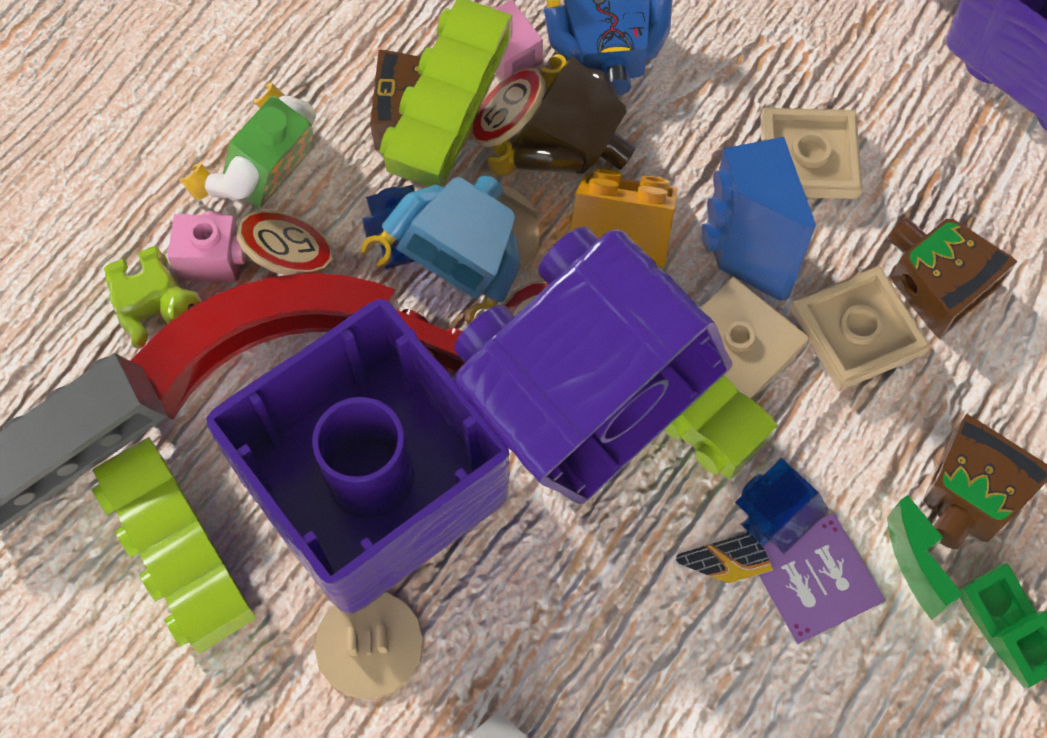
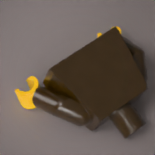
M556 54L550 58L551 70L545 67L540 69V74L546 80L547 91L539 108L516 138L515 142L519 145L516 149H512L511 143L506 140L501 144L492 146L495 154L502 157L494 158L491 156L487 158L490 170L496 175H507L515 167L526 170L584 174L599 157H602L621 170L633 155L636 147L615 133L627 110L626 106L619 100L607 74L601 70L585 67L573 56L567 62L564 56Z

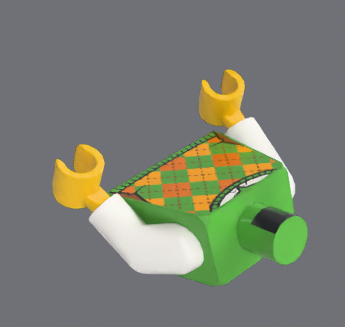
M272 82L268 83L265 86L267 92L261 98L253 100V103L260 109L229 143L223 174H210L202 163H198L191 168L193 173L185 178H181L179 181L197 201L208 195L237 200L245 199L260 210L314 148L315 142L312 128L316 119L314 108L303 100L283 94Z

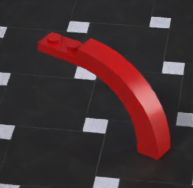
M323 273L269 277L242 284L216 294L193 306L171 321L152 337L131 360L143 367L167 417L174 420L196 388L217 368L238 354L269 340L288 335L329 332L364 306L377 299H384L391 303L407 326L412 328L417 334L418 340L446 371L456 375L457 371L465 364L454 350L455 343L463 331L456 328L444 330L432 325L424 316L413 310L404 309L401 312L396 289L370 280Z

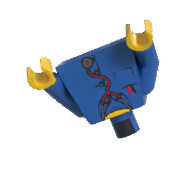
M546 0L547 7L543 8L550 46L558 54L564 56L567 62L573 56L585 67L605 72L617 96H622L631 89L630 78L643 76L645 74L646 61L656 58L665 44L671 29L673 0H563V4H560V0Z

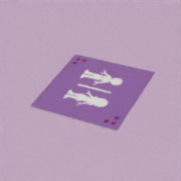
M834 513L763 546L773 570L759 574V577L797 645L886 601Z

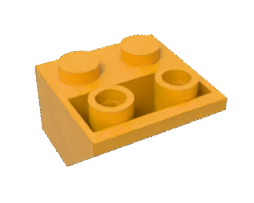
M596 168L593 174L585 173L577 189L570 232L576 228L586 226L600 238L608 231L622 230L655 261L657 266L665 267L678 187L669 186L670 181L661 177L642 176L641 181L623 179L622 173L619 171Z

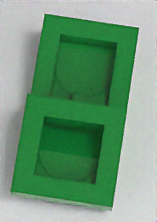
M907 495L897 503L887 517L889 536L898 565L909 588L923 610L933 620L953 605L963 594L930 554L943 537Z
M999 564L958 587L963 594L960 599L975 624L1024 687L1030 688L1047 678V611H1035L1009 564Z

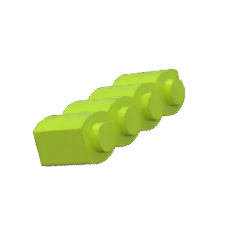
M456 0L451 10L448 8L444 9L437 26V36L440 37L433 48L426 47L419 62L418 74L422 76L417 81L415 87L408 86L402 96L399 113L403 116L398 121L396 127H388L383 136L380 154L384 155L387 172L427 187L435 184L444 187L453 169L458 152L469 134L477 110L480 108L489 90L494 73L508 48L512 36L511 14L471 0Z
M724 375L664 431L673 439L679 440L682 438L693 445L696 449L695 456L698 462L708 472L714 475L720 473L731 480L772 440L778 425L761 406L745 394L739 392L734 384Z
M150 437L145 438L92 469L99 484L92 487L91 490L107 515L116 511L123 526L115 530V533L130 558L140 554L147 570L139 574L140 579L155 602L164 597L172 613L164 618V621L180 647L189 642L200 654L257 619L170 468Z

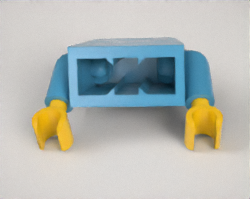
M480 176L474 185L461 177H455L445 187L435 184L408 193L382 224L384 231L381 235L368 237L361 246L362 256L374 244H381L386 248V254L375 266L376 268H382L390 262L392 258L390 246L395 240L400 241L396 247L398 251L476 300L483 293L485 296L482 302L473 304L466 311L465 321L467 325L474 320L478 310H488L496 306L498 302H504L521 266L517 236L511 230L515 215L510 208L499 202L503 195V187L500 182L490 176Z

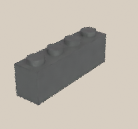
M116 353L109 357L101 358L91 364L88 371L67 386L53 390L47 395L44 402L25 415L13 418L4 425L3 430L0 431V531L167 418L142 366Z

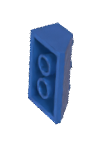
M784 137L724 148L719 170L713 173L714 194L712 198L707 200L708 220L707 223L702 224V239L707 252H714L720 270L779 301L789 299L816 223Z

